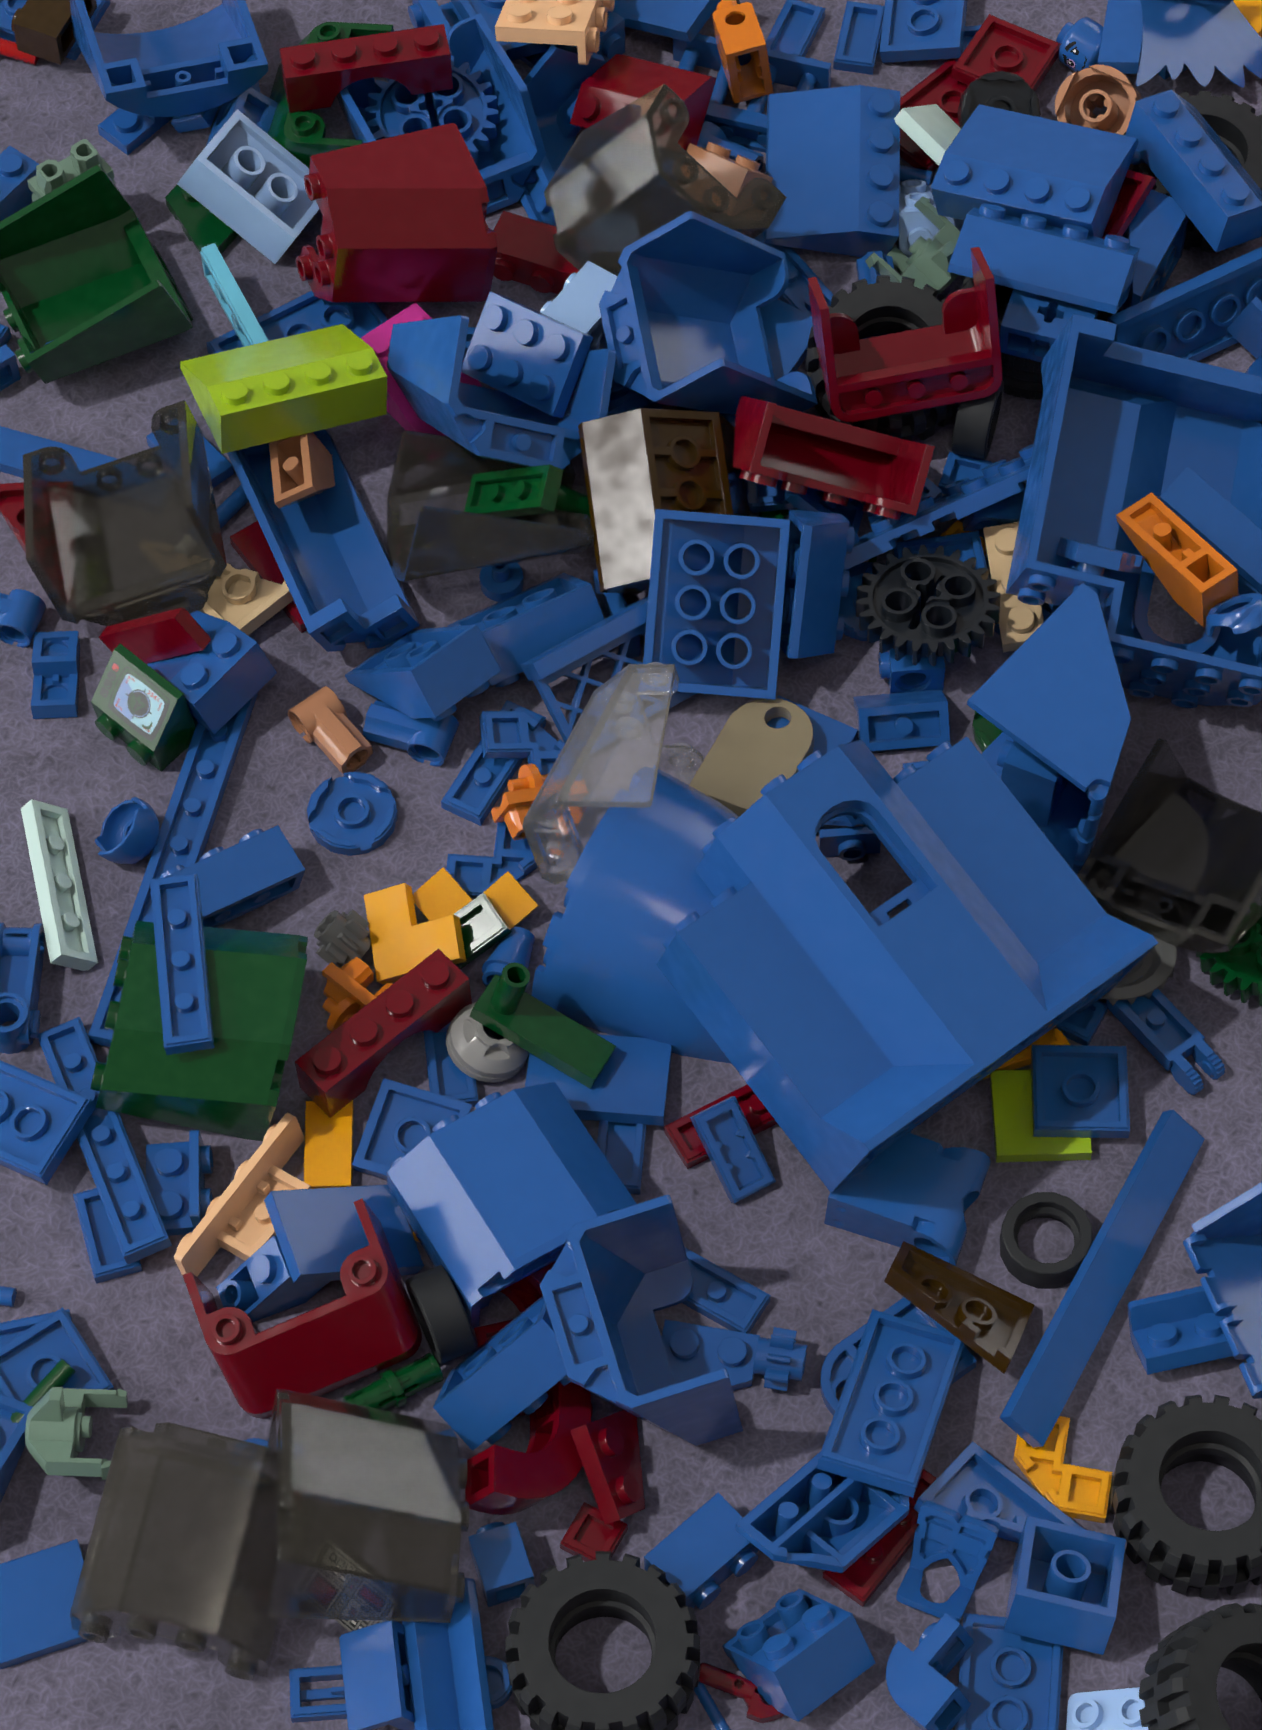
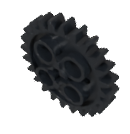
M921 545L919 554L913 555L908 548L904 547L902 558L898 559L888 553L886 554V566L874 562L872 564V574L864 573L862 575V586H857L856 617H859L860 631H867L868 643L879 641L880 653H885L892 648L895 649L896 661L901 660L908 654L912 655L913 665H917L922 657H928L931 666H936L937 658L940 656H944L952 664L954 663V653L959 652L968 658L971 656V645L982 649L985 644V636H994L995 624H999L1001 594L997 592L996 579H988L989 569L987 567L976 569L975 557L969 558L964 562L960 561L961 551L958 549L950 556L944 555L943 546L939 545L935 553L932 554L928 553L925 545Z

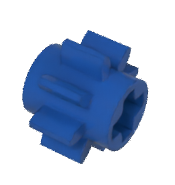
M774 1327L771 1339L759 1337L753 1373L765 1375L764 1388L787 1391L790 1380L802 1382L808 1345L796 1343L797 1331Z

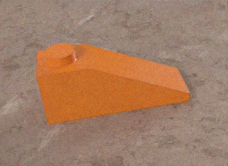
M1152 492L1116 515L1119 525L1140 554L1144 556L1145 561L1174 601L1203 628L1206 626V617L1211 608L1222 601L1239 595L1238 570Z

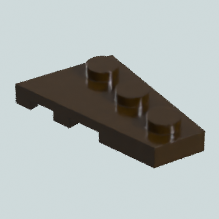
M903 1241L884 1280L894 1290L1005 1374L1033 1311L1034 1304Z

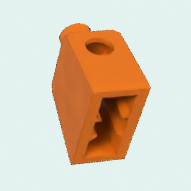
M739 0L720 1L717 4L716 10L712 13L718 52L734 104L774 93L767 46L752 3L744 2L740 4ZM750 53V62L740 65L738 56Z

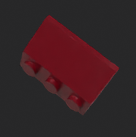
M616 54L581 84L570 124L602 136L684 157L689 144L697 145L717 78Z

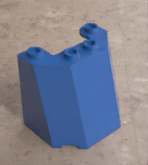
M479 13L456 23L451 28L447 40L451 56L454 57L455 67L459 68L466 61L469 62L470 75L480 70L483 76V83L490 82L492 84V94L497 96L499 124L496 125L497 136L496 139H489L490 150L488 152L478 150L479 162L475 163L487 186L489 197L487 214L519 201L525 191L523 187L525 180L534 165L540 166L546 156V151L527 86L499 41H496V36L485 18ZM374 78L356 81L337 94L339 105L356 140H362L363 143L376 141L366 123L365 108L369 107L368 94L376 93ZM424 93L426 110L429 112L431 126L437 127L438 122L434 114L431 93ZM444 94L443 96H451L453 94ZM405 102L402 104H411L414 102Z
M693 211L684 213L623 249L618 260L622 268L611 292L605 290L599 303L607 348L616 351L613 374L615 382L659 404L736 415L740 396L775 403L778 406L804 412L818 404L814 386L808 375L794 371L775 380L760 308L778 299L788 286L789 270L784 252Z
M457 315L393 324L387 368L418 418L477 456L528 467L550 464L564 469L570 464L571 459L582 452L578 425L582 422L606 417L608 414L616 360L615 350L601 349L588 351L564 416L559 418L551 416L504 392L460 382L469 317Z
M555 1082L513 1089L504 1095H501L500 1092H495L484 1097L475 1105L476 1110L461 1118L458 1115H451L438 1122L433 1127V1133L425 1137L410 1152L396 1159L387 1171V1185L433 1266L442 1265L447 1271L465 1309L472 1330L480 1326V1304L558 1259L566 1244L565 1239L574 1224L637 1204Z
M670 1195L657 1197L574 1224L565 1239L566 1244L551 1270L547 1271L540 1283L569 1381L695 1446L743 1431L727 1369H720L676 1384L655 1319V1311L680 1304L686 1300L691 1294L694 1285L693 1275Z

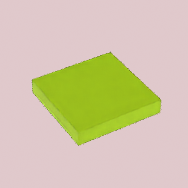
M1031 1069L995 1070L990 1073L996 1163L1091 1160V1138L1033 1137Z

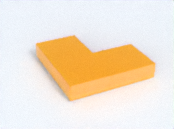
M406 883L364 895L375 974L378 983L396 982L438 948L454 964L466 962L459 917L451 914L417 924L412 887Z

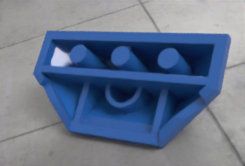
M819 1452L737 1522L735 1530L773 1561L843 1573L908 1516L909 1496L817 1469Z

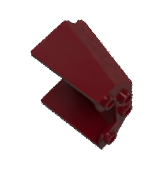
M455 123L337 149L310 157L309 174L304 176V185L308 198L311 201L316 200L323 215L321 235L316 237L319 255L316 254L311 245L303 246L301 256L296 258V265L301 280L308 281L315 297L330 302H483L487 300L492 286L498 244L495 231L490 229L485 221L487 203L489 202L487 186Z

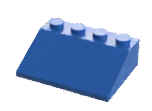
M854 85L769 94L767 98L766 175L772 177L773 180L765 198L764 243L863 257L867 252L883 251L885 255L891 251L899 238L900 127L895 123L894 118L900 112V91Z
M979 104L945 151L930 189L938 215L965 220L966 214L972 208H980L982 203H987L1005 208L1006 215L1021 218L1022 214L1038 215L1047 219L1046 225L1062 229L1064 224L1077 225L1088 229V235L1102 238L1136 151L1138 138Z
M655 509L641 689L776 699L790 520Z

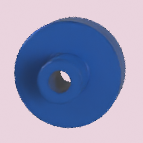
M492 559L482 567L479 574L480 587L483 594L493 601L500 602L523 590L522 568L512 559Z

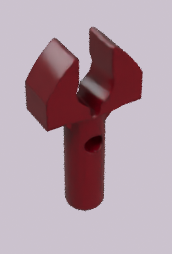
M705 1662L700 1664L699 1682L743 1699L748 1708L746 1718L759 1723H765L784 1716L773 1705H766L762 1702L757 1691L758 1687L750 1680Z

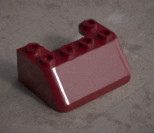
M740 396L736 411L733 467L741 469L739 478L774 488H776L778 479L783 480L780 489L806 495L808 487L824 491L822 500L847 506L849 498L864 502L863 511L900 521L902 512L915 516L917 514L935 446L878 433L778 406L775 403Z

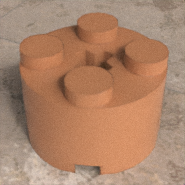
M1097 64L1068 76L1057 92L1054 106L1057 121L1126 135L1137 100L1142 99L1136 87L1122 72L1111 66ZM1105 105L1107 108L1105 114H1099L1096 117L1093 114L1094 108H1103Z

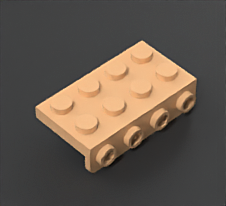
M506 0L495 25L496 41L577 46L578 64L588 65L592 53H597L599 50L600 32L606 31L608 11L612 12L614 10L615 0Z

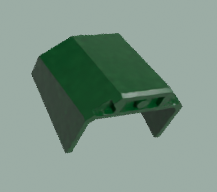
M95 165L0 222V291L8 308L3 310V313L15 332L20 331L22 335L17 341L20 349L15 351L19 362L28 374L35 371L45 384L193 328L191 322L193 316L156 246L149 240L131 205L101 165Z
M136 921L132 937H122L117 959L118 965L113 986L122 987L119 1002L110 1000L104 1028L113 1030L106 1062H96L90 1089L99 1091L96 1108L247 1140L263 1141L276 1109L285 1061L288 1060L307 963V954L305 953L308 937L204 927L215 1048L167 1055L163 1041L153 922Z

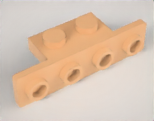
M287 1112L278 1124H274L268 1129L260 1147L249 1160H245L238 1167L234 1180L223 1194L211 1201L204 1218L193 1232L186 1234L182 1238L174 1255V1260L182 1276L192 1271L197 1277L220 1247L246 1261L270 1238L276 1236L264 1202L267 1195L271 1191L312 1189L309 1184L281 1170L304 1141L303 1132L294 1115Z

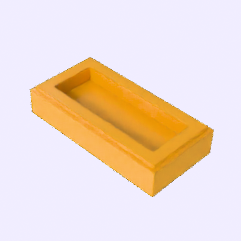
M353 1100L331 1118L314 1101H306L304 1182L309 1184L312 1189L352 1186Z

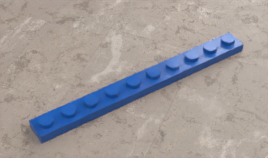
M259 691L215 735L197 723L160 828L157 845L152 851L123 936L132 937L136 921L153 922L150 879L160 878L165 871L177 865H183L184 868L198 862L203 856ZM120 946L88 1034L92 1044L110 1047L113 1030L104 1028L110 1000L119 1002L122 987L113 986Z

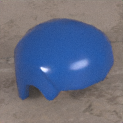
M137 797L125 800L112 808L102 824L100 836L95 839V844L101 849L98 855L116 864H136L149 856L157 845L160 833L159 821L155 811L147 802Z

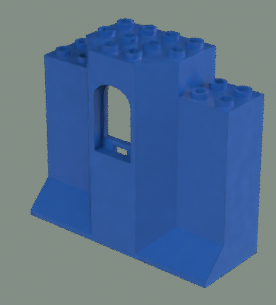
M1073 314L1042 359L1043 398L1006 593L1016 595L1019 601L1030 605H1042L1046 602L1060 606L1082 583L1095 591L1099 598L1122 687L1128 689L1130 695L1140 698H1153L1154 695L1171 699L1173 705L1182 708H1196L1198 705H1234L1239 707L1257 705L1262 700V626L1243 634H1234L1230 627H1215L1214 633L1209 637L1206 635L1205 627L1202 638L1196 642L1187 644L1172 643L1159 637L1148 625L1147 613L1155 573L1145 559L1140 574L1105 568L1103 576H1098L1067 567L1069 559L1056 555L1060 537L1141 555L1117 522L1116 515L1151 492L1159 498L1187 466L1194 470L1262 530V377L1114 342L1117 324ZM1238 573L1239 595L1248 593L1261 594Z
M967 736L953 746L949 741L942 743L927 755L926 759L928 762L918 770L912 764L893 779L861 739L838 745L824 755L820 750H817L797 766L799 772L786 779L781 774L771 780L761 789L760 792L763 796L738 818L733 816L717 827L712 833L715 838L701 850L704 857L695 871L716 897L710 903L713 908L701 917L695 911L682 919L673 928L676 933L663 943L666 950L656 964L831 1193L867 1168L889 1146L1075 1012L1080 1014L1113 990L1158 944L1153 935L1105 912ZM845 815L859 817L869 830L872 829L913 882L870 913H868L822 854L815 840L820 827L835 817ZM906 901L909 905L906 909L893 918L888 916L889 912Z

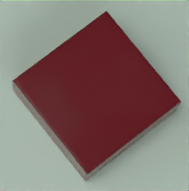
M584 1502L563 1537L560 1549L574 1556L581 1554L582 1560L585 1562L596 1560L595 1551H611L612 1558L628 1530V1524L618 1520L605 1525L599 1509Z

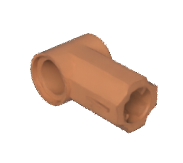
M327 686L322 687L288 710L289 719L295 730L299 734L305 733V736L302 738L307 743L314 741L342 774L355 771L364 765L373 754L372 745L347 718L341 701Z

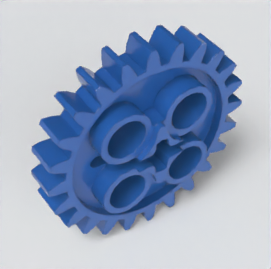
M451 56L453 89L430 92L434 114L438 126L455 123L457 127L462 128L459 131L474 162L477 163L479 162L478 150L488 152L490 150L489 139H496L497 136L496 125L499 124L497 96L492 94V84L490 82L483 83V76L480 70L470 75L469 62L466 61L459 68H456L454 57ZM387 78V82L375 81L376 93L368 94L369 107L365 108L366 123L375 140L432 128L429 112L426 110L424 93L412 95L403 84ZM444 94H453L451 96H443ZM405 102H414L411 104H402Z

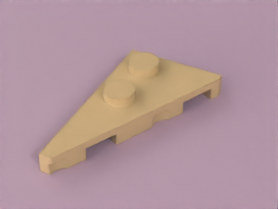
M146 542L140 546L143 555L198 611L228 621L247 635H250L293 601L285 580L283 584H278L261 579L258 572L248 569H235L231 564L200 555L196 560L179 555L175 548L163 544L154 545Z

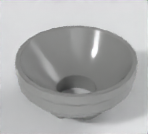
M476 1002L465 1006L453 1018L446 1033V1047L453 1063L463 1073L479 1081L493 1083L511 1079L523 1068L529 1052L506 1038L497 1040L487 1036L483 1030V1024L469 1017Z

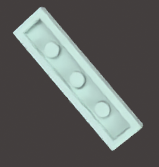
M31 799L21 808L50 963L81 971L90 970L98 961L68 809Z

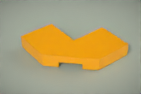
M445 867L441 868L413 893L414 904L429 921L454 914L473 900ZM509 871L484 891L510 929L516 927L539 906Z
M1059 1416L1042 1447L1033 1448L1017 1434L1013 1460L1037 1492L1070 1518L1105 1524L1113 1472L1063 1464L1070 1418Z

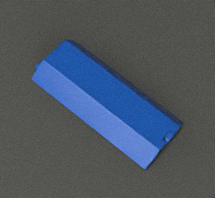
M328 429L313 433L332 455L335 486L299 503L278 508L274 502L269 443L228 452L230 461L307 631L327 652L343 651L346 643L365 642L367 649L384 647L420 625Z

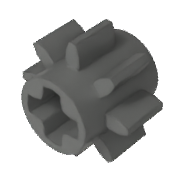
M353 909L348 914L345 912L340 914L337 910L330 912L319 923L314 932V937L319 940L316 944L320 947L316 954L328 964L339 962L342 965L344 962L348 963L355 957L361 959L371 945L370 938L367 937L369 931L366 930L369 922Z

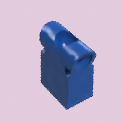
M907 1133L881 1152L867 1168L832 1193L830 1192L824 1224L897 1247H901L903 1241L956 1266L967 1234L964 1212L976 1201L981 1193L991 1163L990 1157L984 1152L966 1147L943 1148L940 1143Z

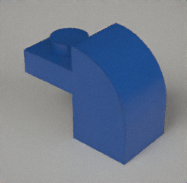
M947 1613L938 1622L932 1623L925 1629L919 1639V1645L914 1651H911L898 1640L887 1662L886 1681L888 1690L896 1704L921 1730H951L972 1705L959 1688L945 1678L974 1643V1640L963 1626Z

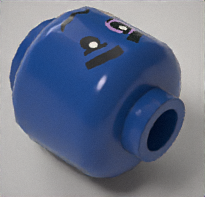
M1083 17L1075 24L1068 22L1061 29L1056 39V42L1060 43L1059 61L1074 72L1097 65L1103 26L1088 17Z

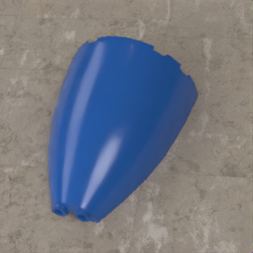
M654 767L653 771L646 768L639 772L633 779L630 794L621 791L600 820L565 887L568 888L564 899V907L566 909L564 914L557 911L552 916L543 942V946L547 947L543 959V964L546 967L539 965L535 970L532 996L575 1022L594 1030L615 1036L647 1038L672 1045V1053L681 1056L732 1064L656 964L666 950L663 943L676 933L673 928L682 919L695 911L701 917L713 908L710 903L716 897L699 877L695 869L704 857L701 850L715 838L712 834L713 831L733 816L738 818L739 815L713 798Z

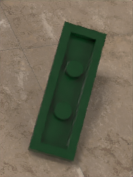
M548 464L473 474L463 515L479 521L557 511L585 522L590 518L588 496L561 485L564 470Z
M520 963L507 964L503 968L501 976L495 974L474 1005L469 1017L591 1089L611 1058L616 1046L525 992L530 980L529 970Z

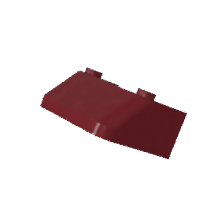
M980 247L971 248L974 287L957 290L945 299L942 306L943 324L860 340L854 320L844 313L829 314V307L817 278H807L815 343L828 401L832 412L838 419L845 422L862 421L985 398L998 390L1002 383L1003 375L995 281Z
M363 1198L355 1201L354 1205L369 1245L351 1253L341 1266L340 1279L346 1295L264 1331L256 1333L250 1317L239 1308L225 1307L218 1310L213 1294L191 1271L183 1275L205 1341L236 1401L250 1416L260 1419L273 1417L413 1356L419 1349L422 1341L420 1325L382 1224Z

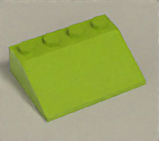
M343 324L180 361V369L222 454L387 414V375L373 348Z

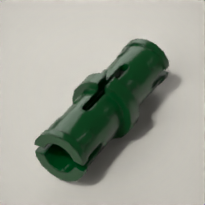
M429 1352L394 1372L389 1369L381 1373L379 1380L343 1397V1402L352 1421L359 1425L392 1406L399 1408L407 1404V1398L443 1381V1373L438 1362Z

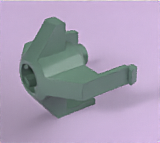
M921 197L914 206L939 231L932 239L927 238L925 240L920 236L909 247L908 250L912 253L909 258L896 246L889 251L887 256H892L893 266L901 275L875 252L865 261L869 269L873 267L881 275H890V282L901 283L902 276L915 279V287L923 289L928 284L938 290L937 294H940L958 276V274L947 271L960 231L945 216L938 215L936 208L929 202L930 199Z
M52 1387L32 1407L26 1420V1448L47 1475L102 1477V1480L113 1478L112 1461L99 1458L75 1457L78 1456L79 1452L83 1451L85 1439L92 1436L93 1419L92 1416H85V1408H127V1391L121 1389Z

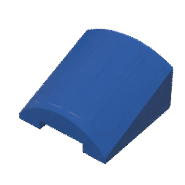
M70 0L73 36L105 100L123 110L154 117H174L199 113L236 98L257 83L268 72V62L245 0H222V4L190 21L165 29L133 34L94 32L84 0Z

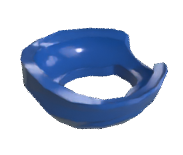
M1259 593L1242 594L1215 605L1210 609L1206 617V635L1208 637L1214 633L1215 627H1230L1234 634H1243L1261 627L1262 595Z

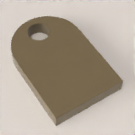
M762 698L742 705L727 720L689 786L713 798L741 816L763 796L760 791L765 785L781 774L786 779L799 772L797 766L813 753V728L808 715L794 703L778 698ZM776 717H783L790 721L783 728H772L767 725L771 719Z

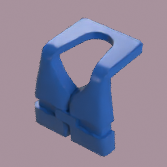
M926 1500L923 1501L919 1510L917 1523L920 1525H918L914 1535L910 1566L897 1591L896 1600L938 1618H942L947 1613L959 1622L989 1558L999 1529L995 1525L968 1515L960 1518L959 1512ZM948 1558L958 1573L960 1586L946 1602H930L920 1593L923 1571L931 1563Z

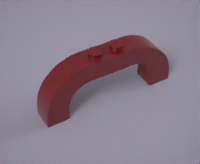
M556 1261L500 1292L505 1294L522 1313L543 1296L540 1283ZM560 1382L556 1383L546 1391L549 1395L546 1401L530 1414V1439L526 1453L494 1444L466 1460L465 1508L492 1515L514 1514L539 1503L569 1485L583 1466L570 1430L591 1422L593 1412L591 1392L573 1382L565 1386Z

